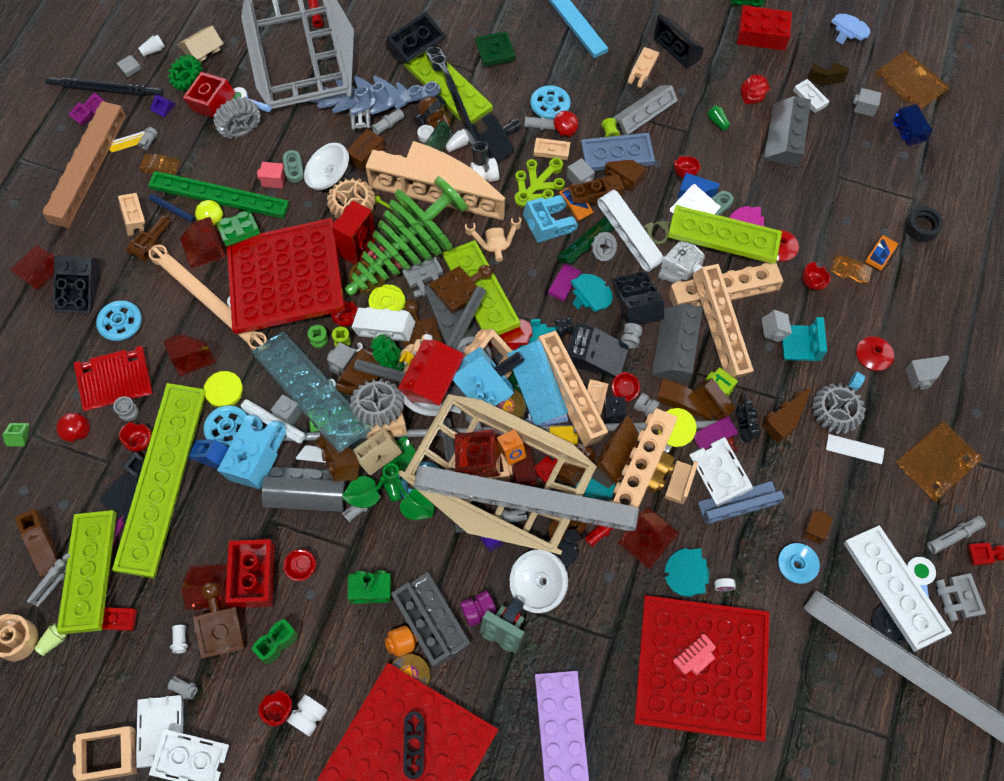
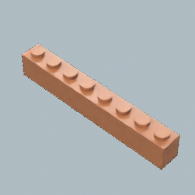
M102 101L96 109L92 121L89 122L85 134L82 135L78 147L74 150L73 157L68 162L64 174L60 177L56 189L52 192L48 204L43 209L42 214L48 223L66 228L70 227L126 118L120 105Z

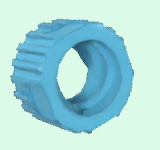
M856 371L848 383L849 387L857 391L863 384L865 376Z

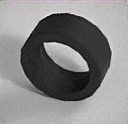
M921 206L911 212L906 220L905 228L913 239L920 242H928L936 238L944 225L943 218L935 209ZM915 218L929 220L934 230L925 231L919 228L915 223Z

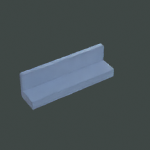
M772 482L753 486V489L744 493L743 496H737L730 500L729 503L726 502L718 507L713 498L699 501L698 506L705 525L778 505L783 501L784 495L782 491L776 492Z

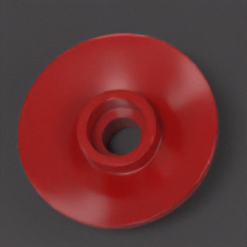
M779 230L782 233L777 261H789L797 255L799 243L791 233Z
M867 337L858 344L856 356L865 368L873 371H882L892 364L894 351L891 345L884 339Z

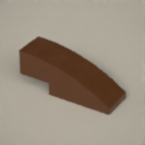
M665 379L662 380L656 401L674 408L684 409L695 417L706 420L712 419L711 412L694 390Z

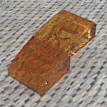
M145 154L139 169L143 173L158 171L175 175L180 160L164 155Z
M841 255L834 257L831 271L844 279L851 277L863 285L869 283L873 269L858 260Z

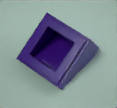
M156 94L150 110L165 117L176 103Z
M479 536L488 552L503 545V541Z

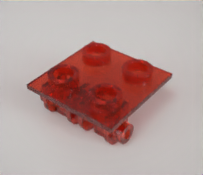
M36 245L11 271L37 290L54 274V254L52 252L48 253Z

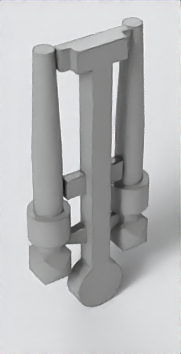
M353 107L349 108L352 130L355 128H370L371 108L354 115L350 114ZM355 116H358L359 123L355 125ZM362 116L366 117V124L365 122L362 123Z
M68 553L63 556L62 560L58 559L54 564L55 566L49 569L48 574L40 582L27 602L38 607L59 582L64 580L67 559L70 557Z

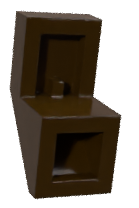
M834 62L830 70L813 64L807 79L820 86L843 83L850 69Z

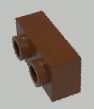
M713 378L700 383L694 390L716 420L728 417L736 409Z
M580 443L576 444L575 447L589 460L594 462L597 458L594 450L584 447ZM564 463L557 477L559 480L575 487L586 469Z

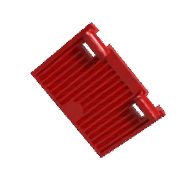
M143 346L135 347L136 350L128 352L127 350L90 358V361L84 363L80 361L74 362L84 412L112 405L118 398L123 396L129 397L132 400L153 394ZM138 358V360L129 362V359ZM92 369L90 372L83 373L84 370Z

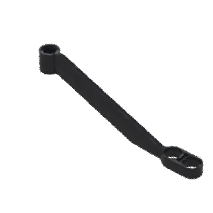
M428 48L426 50L427 61L433 70L442 73L472 146L473 163L478 166L486 165L489 162L488 144L478 141L455 83L447 69L446 57L440 48Z

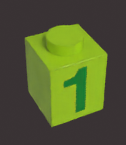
M720 367L715 373L712 371L705 379L707 381L713 378L727 397L734 390L738 382Z

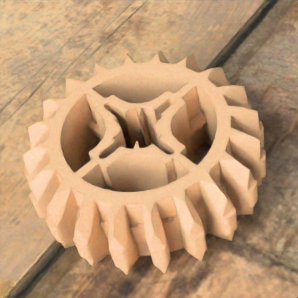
M353 177L351 180L345 178L344 182L339 180L338 185L334 184L333 189H329V195H327L328 208H330V212L332 215H335L336 219L340 218L344 208L347 205L349 206L352 200L372 211L376 203L375 193L372 191L371 185L368 186V183L366 181L362 182L360 178L357 181ZM338 201H339V202H342V204L344 205V207L341 206V205H339V204H338Z

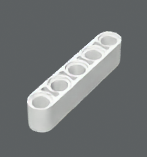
M611 190L598 199V206L645 271L650 272L663 262V255L619 193Z

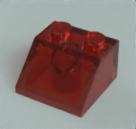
M211 217L193 222L180 237L190 268L226 257Z
M184 334L174 335L164 340L169 358L180 376L217 363L206 342Z
M494 430L455 434V472L484 478L500 476L498 436Z
M648 507L638 516L636 530L627 531L619 541V544L650 570L680 533Z
M227 564L189 567L181 587L185 610L209 608L208 599L204 598L201 592L203 585L208 582L215 583L219 588V593L216 596L218 609L228 606L225 603Z

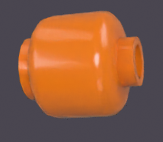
M407 626L390 630L387 638H385L387 651L396 657L413 652L415 643L418 642L413 631Z

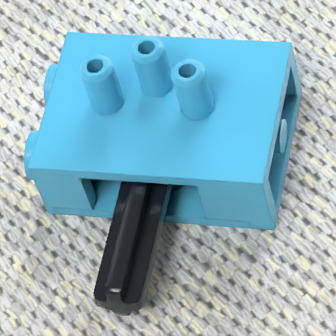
M480 346L463 358L453 381L467 397L483 400L496 406L500 402L508 400L514 394L512 384L504 374L522 363L524 358L521 353L516 352L496 366Z

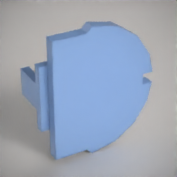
M838 14L831 21L837 25L836 30L840 33L836 41L842 45L847 37L850 39L857 38L861 41L870 34L869 27L854 16Z

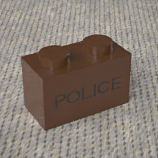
M366 129L347 149L349 154L348 163L364 172L372 150L385 151L384 139Z

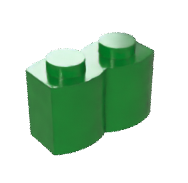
M282 619L271 627L267 635L260 637L254 643L252 650L268 665L280 656L283 649L290 647L296 641L298 634L285 619Z

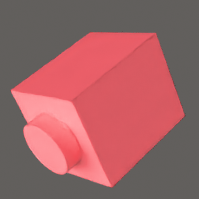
M262 162L261 169L257 171V178L260 179L262 187L283 188L286 176L283 164Z

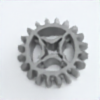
M239 96L237 99L232 98L231 101L226 100L224 105L220 104L221 108L216 109L217 113L214 114L213 120L215 128L223 137L228 139L234 137L237 139V137L253 131V128L257 127V123L260 122L259 118L261 115L258 110L259 108L251 99Z
M374 378L371 383L365 381V385H359L358 390H354V396H351L350 408L352 414L359 423L363 422L365 427L369 424L372 428L375 425L382 428V424L389 426V421L396 422V417H400L401 411L404 408V399L396 384H391L389 380L384 382L382 378L379 382H376Z
M833 383L829 387L824 386L813 398L814 403L811 409L814 412L812 416H817L816 422L823 423L821 428L827 426L828 432H831L833 429L836 434H839L840 431L843 434L853 431L861 424L865 416L866 408L862 407L865 401L859 400L861 395H855V389L849 390V385L843 388L841 383L837 386ZM825 400L828 402V404H827L828 407H829V410H828V411L826 410V407H825ZM849 406L852 411V417L850 416V411L848 410Z

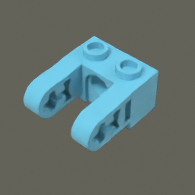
M559 195L548 199L539 198L526 203L523 216L537 243L571 233L578 228L574 217L555 221L550 216V214L562 211L567 206L563 196Z

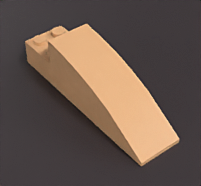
M415 141L411 145L407 158L384 151L372 150L366 165L368 183L372 188L394 194L399 189L410 198L434 203L442 196L434 184L435 178L440 176L464 200L468 206L467 212L504 221L505 197L476 171L448 154ZM450 203L447 205V207L455 208Z

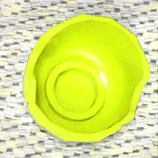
M205 200L197 205L195 216L200 225L212 227L217 225L216 222L221 221L223 211L216 202Z

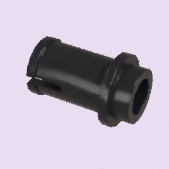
M515 119L510 120V123L502 128L506 135L509 136L514 132H518L521 126Z

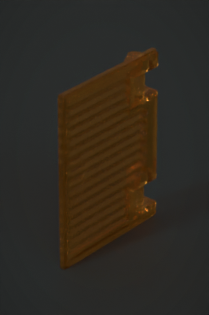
M904 51L875 72V75L878 77L884 76L886 78L885 83L907 102L912 100L916 104L914 108L917 111H920L950 88L907 51Z
M943 421L896 463L936 501L981 462L983 457L977 454ZM966 455L971 458L967 463L962 459ZM935 482L940 486L936 490L931 487Z

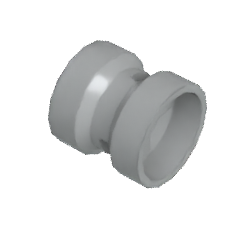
M634 323L625 324L623 331L625 334L622 336L621 342L629 345L628 348L630 349L638 348L639 337L643 331L642 327Z
M642 393L633 409L638 412L642 411L648 417L649 413L653 414L655 408H658L660 402L651 400L647 394Z
M123 396L114 402V410L123 421L129 422L136 419L139 410L131 398Z

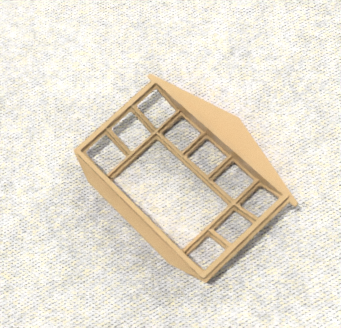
M448 394L406 471L399 470V475L414 486L416 477L414 473L422 458L426 455L444 467L445 470L473 475L456 467L455 464L478 422L504 434L515 429L524 444L557 459L558 461L544 487L546 490L555 489L564 493L583 496L597 466L572 443L483 400ZM452 404L473 418L463 437L443 424V420ZM438 430H441L459 443L450 462L445 461L429 450V446ZM564 463L586 469L577 488L554 482ZM418 490L469 534L560 555L562 553V550L557 547L570 522L569 519L531 512L522 530L500 519L505 507L498 506L495 514L491 515L471 505V500L465 499L463 501L456 497ZM537 515L559 521L550 542L528 533Z

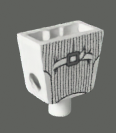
M680 240L663 258L661 267L664 269L667 267V270L682 274V279L688 280L703 267L701 265L705 255L693 243Z

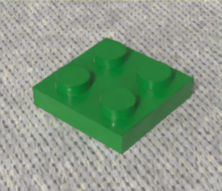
M250 210L216 222L226 247L260 234Z

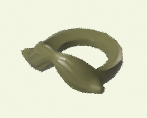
M650 222L643 226L655 245H662L669 239L668 225H670V222ZM654 225L661 226L665 231V238L662 241L653 239L652 230Z

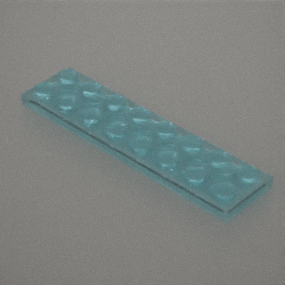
M284 331L252 350L253 356L287 395L296 402L301 411L338 453L371 431L368 423L363 424V418L360 422L357 421V415L353 416V409L350 408L348 401Z

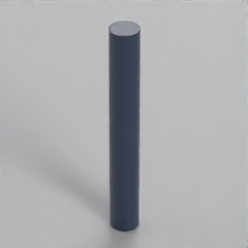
M154 194L149 195L148 199L191 223L195 222V216Z

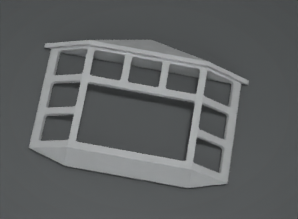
M244 0L241 18L255 85L267 105L271 106V109L346 92L347 96H351L354 29L337 0H323L324 6L305 10L303 0H298L300 11L281 15L278 1L272 0L276 17L262 20L256 19L252 0ZM326 13L329 28L310 32L307 17ZM301 18L315 78L271 87L259 27ZM331 35L335 50L315 54L312 39ZM337 57L340 72L320 76L317 61ZM342 79L343 86L323 90L322 83ZM317 84V92L298 95V88ZM288 90L293 92V97L273 100L274 93Z

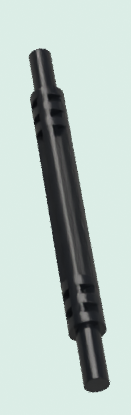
M66 77L61 79L45 78L46 84L60 85L63 88L142 96L147 94L163 96V89L148 88L146 85Z

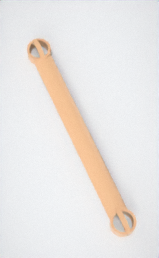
M155 245L151 247L149 257L152 262L164 268L232 329L231 308L170 256L164 246ZM155 253L160 256L159 259L153 258ZM253 330L238 334L249 344L250 349L256 353L263 352L268 347V340L261 332ZM253 340L257 341L260 346H252Z

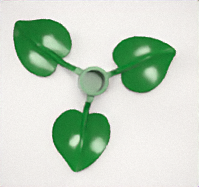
M406 436L396 441L402 453L384 466L383 477H380V482L376 487L375 481L372 478L360 476L357 480H353L342 494V498L348 504L358 508H369L379 501V493L376 490L381 488L383 482L389 485L397 483L406 497L400 503V510L404 517L416 521L431 518L434 514V504L415 488L408 495L401 483L399 469L405 471L416 453Z

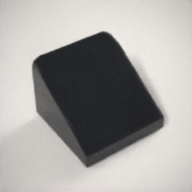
M133 452L121 465V468L138 479L145 459L138 453Z

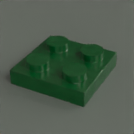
M507 31L475 37V43L483 67L515 61V53Z

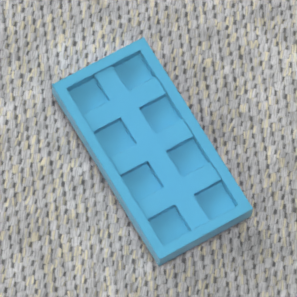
M540 340L507 353V356L510 357L514 353L519 352L524 358V361L514 367L513 371L534 425L569 413Z

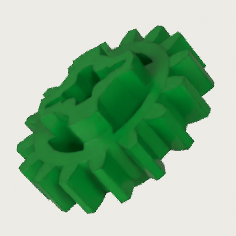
M186 54L185 57L181 55L180 59L175 58L176 63H171L172 69H168L171 74L167 76L170 79L169 83L182 92L185 89L188 91L200 74V71L203 70L198 59Z
M380 334L373 338L371 348L374 350L372 354L375 361L379 362L381 366L401 371L404 368L402 364L404 362H399L401 350L395 345V341L391 340L390 336L387 337L386 334Z

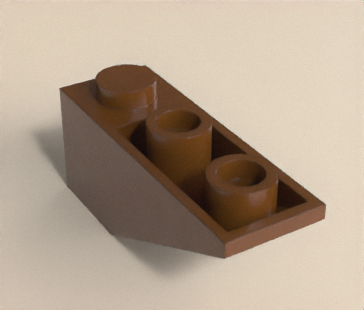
M619 174L568 186V190L573 203L598 204V199L611 190L617 191L623 198L624 186Z
M810 388L804 392L802 390L798 391L793 396L792 401H785L779 406L780 410L776 413L772 411L764 418L766 421L762 427L777 444L792 434L797 427L810 394Z
M320 429V436L317 437V447L322 451V460L326 461L327 472L331 474L333 481L357 480L360 464L354 451L325 429Z
M34 508L16 516L15 520L24 544L42 578L48 574L51 567L55 566L54 564L58 557L45 517Z

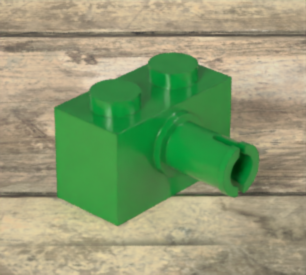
M356 571L354 574L348 575V601L350 604L392 603V578L390 573L375 571L374 574L369 572L366 574L364 571Z

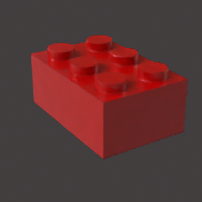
M743 5L738 21L736 44L785 51L790 39L792 12Z
M352 200L349 206L347 205L344 208L340 218L334 221L332 230L339 257L352 264H356L363 259V252L367 253L369 251L367 247L369 241L374 244L376 240L373 237L375 227L372 210Z
M271 539L229 541L225 603L229 607H272L275 546Z

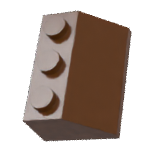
M626 416L615 428L595 464L597 467L591 478L607 488H610L613 484L617 485L621 480L622 474L620 472L626 464L629 465L631 461L629 456L633 448H638L639 445L637 443L639 433L629 417Z

